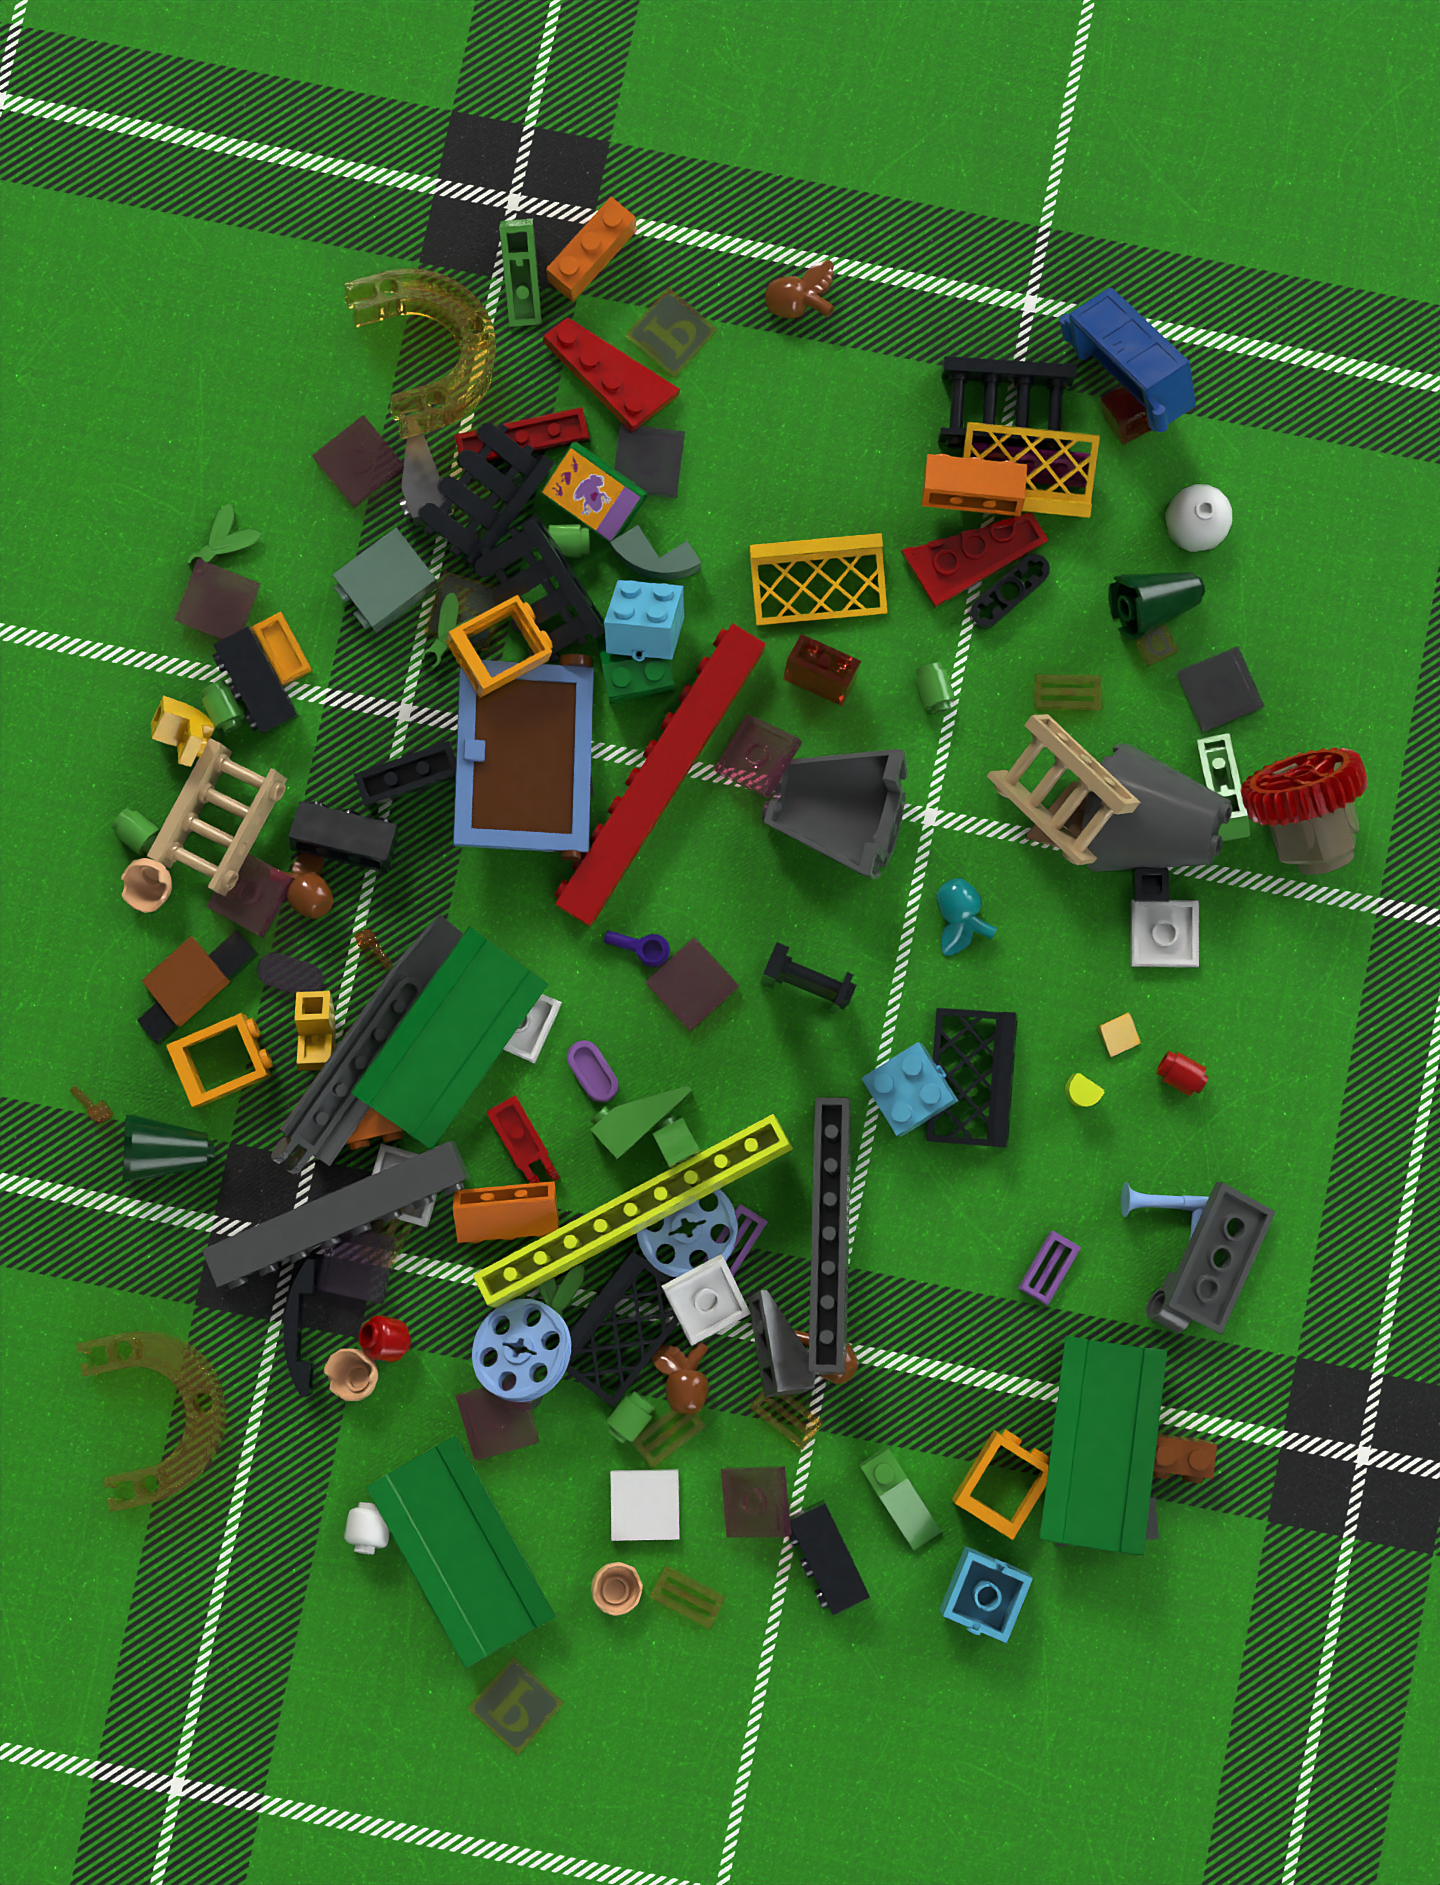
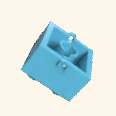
M618 580L604 621L606 653L630 655L636 661H642L645 657L672 660L685 617L683 586ZM637 651H640L642 656H637Z
M919 1042L861 1078L896 1136H904L958 1102V1099L944 1079L947 1076L940 1065L936 1066L924 1045Z
M965 1546L939 1610L944 1617L967 1626V1630L976 1635L984 1633L1007 1643L1033 1578L1026 1571Z

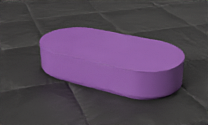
M583 1040L574 1043L568 1051L567 1061L588 1096L596 1102L603 1103L612 1100L618 1092L619 1083L600 1050L590 1041Z

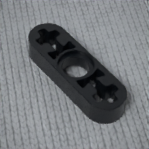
M1031 554L1025 557L973 603L969 613L972 624L983 630L990 629L1044 583L1050 572L1048 561L1038 554ZM1027 564L1033 567L1038 564L1041 566L1039 571L1041 577L1035 574L1032 575L1025 582V585L1029 586L1026 589L1020 579L1029 569ZM1011 583L1018 588L1019 595L1015 600L1009 601L1001 596L1000 588L1004 584ZM994 595L999 605L991 612L990 617L992 619L989 620L985 617L980 620L978 618L980 612L978 607L988 608L994 601L989 596Z

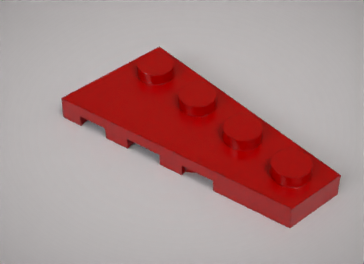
M568 317L543 337V343L631 433L679 396L680 389Z
M1032 512L992 523L990 526L964 531L959 535L928 542V544L902 549L901 554L932 606L936 608L1048 542V538Z

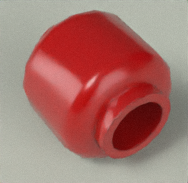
M379 1315L374 1316L363 1324L359 1332V1344L368 1358L393 1363L400 1360L409 1350L411 1337L406 1323L399 1319Z

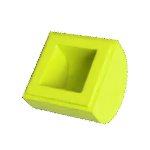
M1080 1073L1072 1074L1065 1086L1066 1098L1072 1105L1077 1107L1092 1106L1105 1093L1104 1089Z

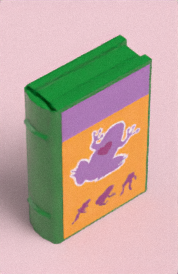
M573 442L540 491L542 495L608 542L615 540L624 533L649 495L648 492L636 485L635 481L629 480L594 455L591 450H587L577 442Z

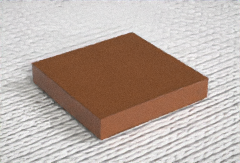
M192 936L141 980L179 1027L230 983V980Z

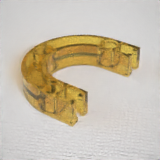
M417 268L393 269L345 282V302L348 309L353 308V321L356 327L399 315H421L431 318L446 327L459 345L460 359L448 375L431 384L391 395L390 412L394 421L399 420V434L402 440L451 425L469 414L479 404L492 380L496 338L486 309L470 290L448 276ZM390 292V293H394L395 295H393V296H388V295H385L384 293ZM469 330H477L480 333H470ZM431 404H439V405H441L442 407H440V408H432V407H430L429 405H431ZM414 411H419V412H417V413H415V414H412V415H410V416H407V417L405 416V413L414 412Z
M150 1330L124 1332L76 1343L78 1353L84 1352L85 1354L92 1353L91 1347L105 1346L106 1355L109 1360L107 1364L95 1367V1364H81L83 1377L126 1367L150 1368L163 1374L173 1382L179 1390L185 1405L186 1425L184 1434L179 1445L168 1458L155 1465L115 1473L103 1478L105 1488L118 1487V1482L131 1480L136 1494L135 1497L122 1500L121 1497L116 1499L115 1497L109 1498L110 1512L163 1500L176 1494L198 1479L216 1456L226 1425V1403L222 1385L207 1359L197 1349L182 1339L167 1333ZM121 1341L128 1342L132 1347V1354L128 1359L122 1358L118 1353V1346ZM201 1393H206L212 1398L213 1405L209 1411L201 1409L198 1405V1396ZM148 1475L155 1476L158 1479L159 1489L157 1492H150L146 1488L145 1479Z

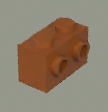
M1158 1434L1153 1477L1169 1479V1473L1183 1475V1481L1192 1483H1203V1478L1213 1479L1217 1444L1209 1440Z

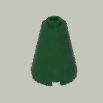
M1193 572L1122 574L1115 576L1113 579L1116 582L1111 583L1108 588L1111 615L1113 619L1119 617L1123 626L1118 628L1119 632L1127 640L1132 641L1142 638L1201 603L1202 597L1205 594V586L1202 579Z
M134 1114L126 1115L122 1181L133 1182L205 1168L207 1161H213L214 1141L208 1140L207 1133Z

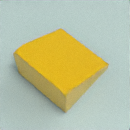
M1129 1012L1096 1027L1110 1057L1141 1044Z

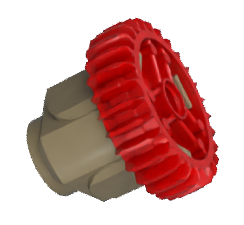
M1333 747L1329 750L1322 748L1319 751L1311 749L1307 753H1298L1292 757L1286 756V759L1281 761L1275 760L1272 765H1264L1263 770L1255 771L1252 776H1248L1246 781L1243 782L1240 792L1243 805L1247 809L1248 818L1254 823H1260L1263 826L1268 824L1279 861L1285 864H1296L1298 871L1302 874L1315 875L1341 868L1354 858L1353 849L1355 848L1356 833L1359 832V820L1354 801L1357 797H1361L1368 784L1366 770L1358 753L1351 749L1347 750L1344 747L1341 749Z

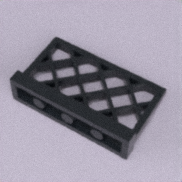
M948 1008L936 1009L933 1061L936 1066L940 1065L947 1076L944 1079H949L961 1093L956 1097L958 1101L965 1097L976 1112L961 1124L949 1110L955 1104L951 1105L928 1120L926 1141L1008 1148L1018 1022L1017 1013ZM943 1016H956L966 1027L950 1039L942 1030ZM963 1017H970L975 1019L970 1024H968ZM983 1018L996 1019L995 1033L984 1042L972 1027ZM967 1031H970L981 1045L966 1057L954 1043ZM942 1035H943V1037L948 1041V1043H946V1044L941 1048ZM993 1040H994V1053H993L992 1050L987 1046V1045L990 1044ZM952 1046L963 1061L948 1073L940 1063V1055ZM985 1048L993 1057V1066L981 1075L970 1060ZM967 1063L979 1078L967 1089L963 1090L953 1079L952 1075ZM992 1073V1080L990 1085L985 1080V1078ZM980 1082H983L991 1091L990 1100L979 1109L967 1094ZM988 1107L989 1119L983 1114V1111ZM946 1112L958 1128L948 1136L934 1135L935 1121ZM980 1115L988 1124L987 1139L973 1138L964 1127ZM962 1130L968 1138L954 1136Z
M632 1248L569 1328L571 1355L566 1372L612 1407L616 1405L679 1322L674 1312H663L661 1294H664V1291L660 1288V1280L666 1284L671 1279ZM644 1268L655 1276L657 1290L637 1292L635 1279ZM632 1284L633 1293L624 1294ZM657 1295L659 1314L640 1316L638 1297ZM634 1298L636 1317L616 1319L615 1305L620 1299ZM611 1311L612 1320L604 1321V1319ZM672 1317L669 1323L665 1326L664 1318ZM660 1318L662 1332L659 1336L643 1340L641 1321ZM637 1321L639 1340L619 1343L617 1324ZM613 1325L615 1344L595 1346L594 1332L599 1326ZM591 1338L592 1347L583 1348L587 1341ZM652 1344L644 1353V1345ZM640 1345L641 1359L636 1365L622 1367L620 1348ZM616 1348L618 1367L598 1370L596 1351ZM592 1352L595 1371L579 1372L570 1365L577 1354ZM624 1371H631V1372L629 1373V1375L626 1377V1379L624 1380V1378H623V1372H624ZM619 1372L620 1386L610 1396L600 1388L599 1375ZM595 1376L596 1384L589 1380L587 1377Z

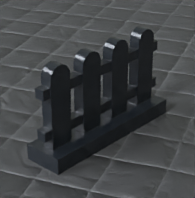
M483 423L478 426L476 436L484 444L478 453L473 450L461 451L457 456V464L464 470V473L458 480L451 476H445L438 482V491L445 497L439 507L433 503H425L418 510L420 520L426 524L422 530L429 535L435 531L452 544L449 551L457 556L461 551L464 555L459 561L469 569H475L476 561L483 556L480 549L486 545H489L491 550L495 547L555 464L545 455L533 457L531 453L534 449L528 444L522 448L505 434L508 428L502 423H499L497 427L491 423ZM491 451L510 465L504 475L485 460ZM519 472L521 476L514 484L512 479ZM472 477L491 492L485 501L466 487ZM498 499L502 500L499 507L494 510L492 507ZM453 504L472 518L465 528L447 514ZM481 525L483 529L477 537L474 536L473 533Z
M536 513L522 524L525 530L520 532L515 527L509 531L512 537L493 550H491L489 545L480 549L483 556L476 561L475 570L482 577H488L493 573L496 574L501 584L495 588L493 598L498 604L516 595L524 603L521 596L542 584L548 594L530 605L535 614L534 622L538 629L542 631L539 624L560 612L565 620V623L547 633L553 645V648H551L552 654L549 659L551 662H554L560 657L557 653L559 650L576 640L580 645L587 642V633L590 632L593 638L604 633L605 620ZM535 547L542 556L540 560H537L532 552V549ZM523 555L530 566L509 578L503 567ZM552 576H555L560 584V587L557 589L549 579ZM571 604L578 613L575 617L568 609V606ZM512 618L511 626L513 630L517 633H521L520 629L518 628V626ZM530 647L529 654L530 656H533L535 654Z

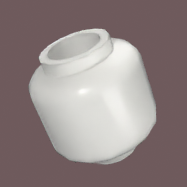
M360 1502L358 1507L349 1511L344 1539L349 1544L355 1545L354 1552L374 1555L375 1549L387 1546L390 1530L375 1504Z

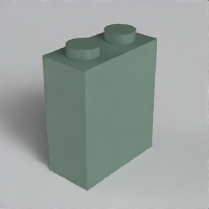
M397 527L333 574L338 583L333 587L345 603L349 600L353 602L358 609L353 613L365 629L371 626L376 633L439 587L436 578Z

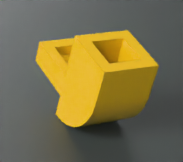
M166 696L162 697L151 722L152 739L177 747L178 763L189 767L192 766L196 756H202L206 744L215 729L212 721L200 710Z
M330 991L296 992L294 1020L298 1032V1071L321 1070L332 1055L333 1049H336V1022Z

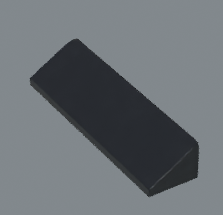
M235 930L209 954L230 981L259 955L238 930ZM158 1002L137 1020L150 1038L159 1045L179 1028Z

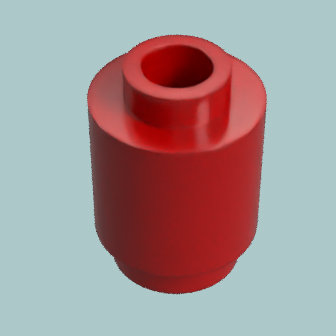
M1167 1051L1156 1070V1074L1162 1077L1161 1081L1188 1096H1191L1194 1092L1199 1094L1209 1076L1205 1075V1066L1180 1052L1175 1054Z

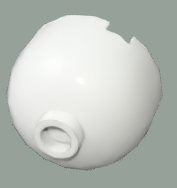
M1195 484L1182 489L1170 501L1165 513L1169 537L1179 547L1190 552L1215 548L1225 539L1232 525V507L1228 498L1219 489L1207 484Z

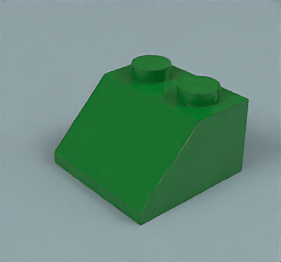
M605 638L597 639L610 705L674 692L669 659L645 657L642 661H636L630 655L606 653ZM637 651L636 655L642 656V653L640 651Z

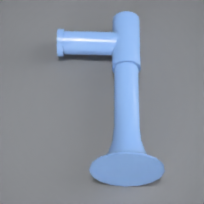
M1125 1182L1121 1191V1212L1124 1217H1127L1131 1210L1142 1207L1192 1211V1237L1209 1197L1142 1194L1132 1190L1129 1183Z

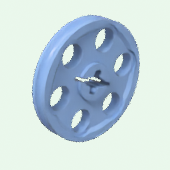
M721 1189L712 1192L718 1198V1206L714 1211H704L700 1207L699 1200L664 1218V1225L661 1230L652 1232L645 1228L637 1233L639 1246L643 1254L655 1268L664 1274L677 1278L694 1269L690 1264L689 1258L695 1250L706 1252L709 1260L720 1254L724 1257L725 1261L729 1258L738 1235V1221L731 1201ZM684 1218H687L688 1222L695 1223L706 1220V1223L696 1226L697 1228L692 1230L693 1236L688 1238L686 1233H676L669 1236L670 1232L678 1230L683 1225L682 1220ZM717 1224H724L730 1230V1237L725 1243H716L711 1237V1230ZM663 1244H669L675 1250V1258L671 1263L663 1264L657 1259V1249Z
M517 1299L507 1302L491 1312L476 1333L472 1347V1363L475 1374L488 1391L504 1400L511 1402L534 1400L550 1391L565 1373L571 1355V1337L563 1318L548 1305L533 1299ZM534 1310H539L541 1313L539 1323L528 1327V1315ZM505 1318L509 1319V1330L503 1335H497L496 1326L498 1322ZM552 1334H559L560 1342L558 1346L553 1350H547L545 1347L547 1338ZM507 1345H510L515 1348H521L525 1346L529 1351L536 1355H532L527 1352L517 1354L516 1351H514ZM491 1350H496L498 1354L497 1361L494 1365L485 1367V1355ZM545 1365L548 1371L546 1378L541 1382H534V1371L539 1366ZM509 1374H515V1386L511 1390L504 1391L502 1388L503 1379Z

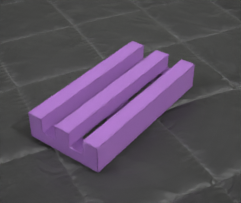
M740 1203L735 1210L736 1219L739 1218L741 1213L747 1217L738 1230L734 1249L752 1220L757 1222L758 1225L731 1266L730 1272L732 1276H734L768 1222ZM726 1225L715 1241L716 1243L722 1244L730 1232ZM706 1255L703 1261H709L708 1255Z
M1050 1230L1019 1284L1018 1289L1048 1306L1081 1247ZM1054 1240L1058 1241L1056 1249L1033 1289L1030 1288L1029 1284ZM1064 1248H1070L1071 1250L1045 1295L1040 1294L1041 1288Z

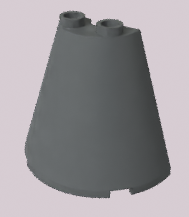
M1119 743L1113 747L1114 755L1112 757L1105 756L1101 765L1141 803L1133 813L1113 814L1087 847L1097 857L1094 863L1086 864L1087 867L1092 871L1099 872L1133 870L1135 868L1212 865L1214 856L1219 855L1222 847V837L1218 836L1219 828L1223 823L1227 824L1231 818V801L1131 744ZM1091 791L1086 802L1082 831L1102 806V799Z
M893 749L781 760L778 771L775 770L771 777L770 787L775 793L772 800L764 803L762 820L772 828L867 878L877 879L881 876V871L878 868H886L890 861L901 827L906 793L903 792L904 788L901 784V779L906 780L907 778L904 750Z

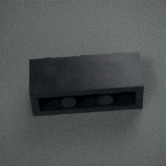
M247 626L213 644L217 652L212 654V657L221 672L227 670L233 682L228 684L237 702L243 699L249 711L244 715L253 731L259 729L265 735L299 717L296 708L251 627Z
M447 741L353 775L364 806L371 808L456 778V757L451 743Z
M300 801L288 838L292 851L388 874L398 841V829L396 824H393L386 818L375 817L371 819L360 816L359 813L353 810L343 809L338 811L330 809L320 802L312 801L305 803Z
M824 1499L787 1517L790 1526L786 1527L785 1531L793 1547L800 1545L805 1557L799 1560L807 1577L815 1576L820 1588L814 1591L823 1609L829 1607L832 1614L835 1615L870 1598Z

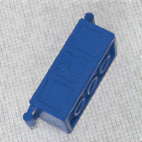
M1109 287L1070 314H1064L1059 318L1063 339L1072 345L1076 350L1077 356L1081 360H1085L1093 355L1145 407L1148 426L1154 432L1166 431L1169 423L1195 407L1196 401L1189 360L1113 288Z

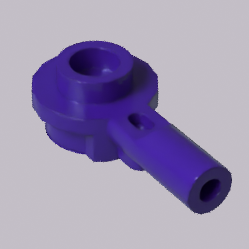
M607 930L604 938V943L636 952L640 961L649 967L663 965L670 956L669 943L658 934H650L641 939H636Z

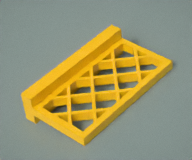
M967 422L963 458H970L972 450L976 457L983 459L999 446L1009 461L1016 462L1032 449L1042 462L1040 466L1026 475V483L1031 488H1026L1022 511L1090 518L1091 498L1100 440L1099 435ZM973 431L988 432L995 442L979 454L972 445ZM994 433H1003L1004 435L998 439ZM1012 434L1021 435L1028 444L1014 457L1002 445V442ZM1026 436H1033L1038 438H1036L1033 442H1030V440ZM1044 438H1053L1061 449L1045 461L1034 446ZM1059 439L1071 441L1064 446ZM1078 441L1091 442L1090 455L1078 464L1068 449ZM1065 453L1075 467L1059 479L1049 464ZM1088 463V470L1086 474L1083 471L1082 467H1084ZM1046 467L1056 482L1046 490L1037 489L1030 479ZM1077 471L1086 479L1084 494L1071 493L1063 484ZM1058 486H1061L1065 492L1053 490H1055Z
M882 533L750 545L749 556L756 626L887 614ZM875 555L876 570L867 579L853 566L861 556ZM847 557H856L851 564L844 559ZM837 558L847 569L835 582L820 569L828 559ZM813 560H823L818 567L811 562ZM804 561L815 570L803 585L788 573L796 562ZM780 563H790L785 570L778 565ZM771 564L782 573L770 588L759 580L758 565ZM850 570L865 582L854 597L838 585ZM817 573L832 585L821 600L805 588ZM876 575L878 587L871 582ZM784 576L800 588L788 603L772 591ZM868 585L879 594V608L867 609L856 600ZM760 586L767 591L762 598L760 596ZM835 588L850 600L842 611L834 612L823 603ZM802 591L817 602V605L809 614H800L790 606ZM769 594L785 606L776 617L762 618L761 604ZM853 603L860 608L857 610H848V608ZM820 606L827 611L815 613ZM787 609H789L793 614H795L790 616H782Z

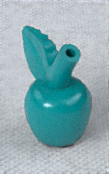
M955 878L943 884L936 893L939 911L943 918L949 922L942 933L941 946L943 954L951 956L965 949L971 942L973 930L992 939L997 928L976 916L982 906L981 897L976 889L961 878Z

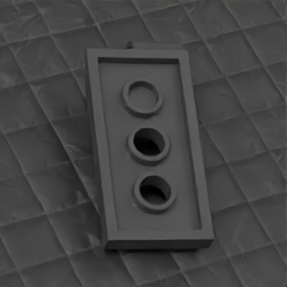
M1216 1182L1176 1272H1168L1162 1288L1157 1289L1150 1297L1146 1307L1147 1317L1176 1333L1182 1332L1191 1320H1194L1216 1333L1222 1334L1275 1211L1223 1182ZM1234 1218L1237 1221L1238 1229L1233 1236H1230L1227 1232V1224ZM1218 1249H1222L1224 1261L1217 1267L1214 1264L1213 1256Z

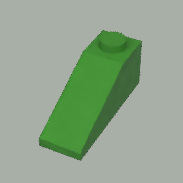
M533 218L500 221L499 230L509 327L542 324Z
M1230 733L1197 739L1205 786L1229 799L1232 805L1231 818L1227 824L1223 823L1220 826L1218 836L1222 837V842L1249 837L1248 814L1242 802L1243 799L1240 792L1242 787Z
M688 1086L615 1106L611 1111L605 1107L591 1120L595 1125L590 1130L619 1160L683 1101L692 1090Z
M672 1116L656 1125L658 1131L653 1133L670 1168L701 1153L683 1118L676 1121L675 1117Z
M887 1445L858 1463L913 1550L942 1532Z

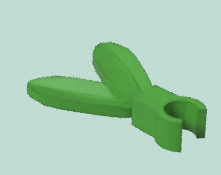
M231 504L224 505L218 511L210 534L209 547L206 545L197 554H193L188 558L187 564L189 566H193L196 560H203V567L197 570L199 576L208 572L209 566L218 558L217 555L247 549L256 544L261 538V534L258 531L250 529L230 534L235 519L234 508Z
M449 593L442 602L438 626L439 639H436L432 646L421 655V660H425L426 655L431 652L437 655V662L432 665L433 669L440 666L442 657L449 648L445 642L448 632L475 618L472 617L457 624L459 602L455 593Z
M582 1265L572 1268L561 1282L559 1288H557L554 1278L538 1286L546 1305L556 1311L562 1318V1310L570 1303L584 1280L585 1268Z

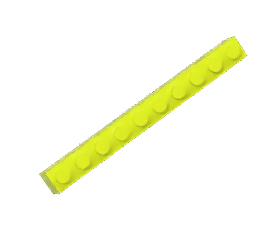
M772 1114L473 1274V1277L486 1304L498 1308L793 1150L778 1119Z

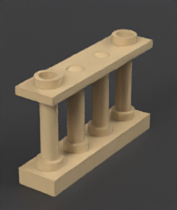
M1048 714L1032 715L1024 726L1033 733V740L1009 772L1007 770L990 771L987 777L995 784L994 789L1000 795L1009 798L1062 850V855L1066 860L1075 865L1094 863L1097 857L1087 848L1113 814L1133 813L1141 802ZM1043 747H1046L1056 755L1054 757L1056 761L1034 791L1030 793L1018 781ZM1066 769H1069L1079 777V784L1057 813L1053 815L1041 802ZM1090 791L1094 792L1102 799V806L1078 838H1076L1064 824Z
M209 738L202 756L199 757L147 857L162 863L168 868H171L174 862L179 861L212 878L208 888L226 896L228 890H231L236 885L239 876L238 872L275 802L282 798L287 778L272 768L265 778L230 761L232 751L221 743ZM225 772L259 789L250 807L215 790L214 786L221 774ZM210 802L244 819L234 837L199 820V814L205 803ZM194 831L228 849L219 867L183 849V844L189 833Z

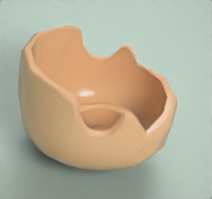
M149 858L132 861L121 876V880H124L122 897L135 910L144 913L156 911L167 901L172 891L170 873L162 863Z
M359 1349L338 1350L330 1355L324 1367V1373L328 1376L330 1382L329 1389L345 1401L363 1400L372 1394L378 1381V1369L374 1359L368 1358Z
M621 1562L605 1564L595 1573L591 1582V1595L596 1606L603 1613L613 1616L629 1613L639 1603L643 1589L637 1570Z

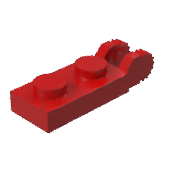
M516 1095L486 1112L518 1169L524 1172L529 1183H540L538 1176L534 1174L529 1166L541 1159L545 1166V1171L549 1178L553 1181L560 1178L548 1157L549 1152Z

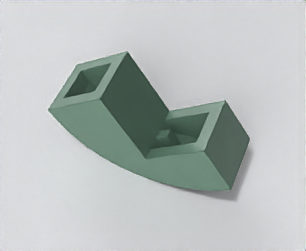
M638 525L610 542L611 551L622 564L635 573L648 578L674 580L688 577L701 571V561L688 541L659 558Z

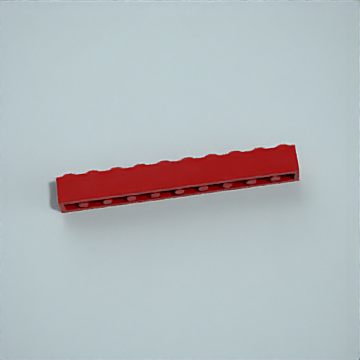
M733 623L728 631L722 628L713 642V646L717 647L710 658L705 656L698 665L695 673L699 677L693 686L690 684L685 686L678 698V701L681 702L680 707L675 714L670 711L661 724L660 729L664 730L658 741L651 740L642 755L646 758L640 770L635 767L625 782V785L629 786L623 797L617 795L608 808L607 812L611 814L605 825L599 823L589 840L593 844L588 853L581 854V860L574 862L572 869L576 870L569 882L564 879L554 894V897L558 898L555 904L559 909L590 928L766 650V643Z

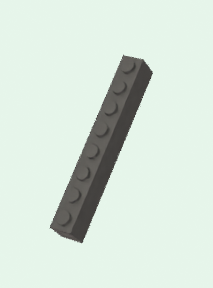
M815 1098L808 1371L811 1374L846 1375L852 1104L849 1098Z
M449 1141L202 1249V1252L216 1286L228 1285L229 1290L248 1283L247 1276L259 1272L260 1277L278 1270L279 1266L277 1263L289 1258L290 1262L294 1263L310 1256L308 1250L320 1245L321 1249L324 1250L340 1243L339 1236L351 1231L353 1236L372 1229L370 1223L382 1218L383 1222L386 1223L403 1215L400 1209L412 1204L414 1209L426 1206L434 1202L432 1195L444 1191L445 1196L464 1189L462 1182L471 1178L456 1142Z

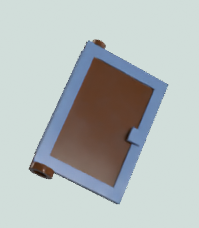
M582 654L561 656L560 665L542 664L479 698L460 667L453 846L561 852V859L565 861L581 860V854L588 853L593 705L592 657ZM481 660L491 677L518 664V662Z

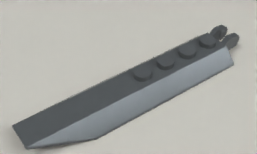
M438 914L398 959L281 1126L280 1130L286 1137L277 1143L276 1148L272 1152L271 1159L277 1164L283 1163L295 1146L299 1145L301 1148L294 1152L286 1166V1170L292 1175L301 1172L312 1155L330 1166L370 1109V1106L350 1092L463 935L443 916Z

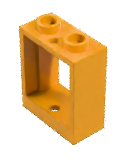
M518 595L448 632L445 642L479 698L546 663L552 654L551 648H553L548 634L544 630L540 631L534 622L535 614L531 606L527 602L523 603ZM512 616L535 655L491 677L470 643L469 638Z
M240 1013L166 1045L192 1107H202L272 1076L269 1068L273 1067V1062L267 1049L261 1050L256 1038L261 1036L253 1017L248 1019L247 1015ZM238 1027L256 1071L206 1092L188 1047Z
M1006 1429L1002 1434L994 1430L952 1500L958 1506L1013 1540L1046 1487L1050 1457L1036 1448H1033L1031 1453L1019 1446L1022 1439ZM1000 1445L1041 1470L1011 1520L970 1495Z

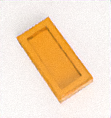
M282 612L252 626L283 686L313 671Z

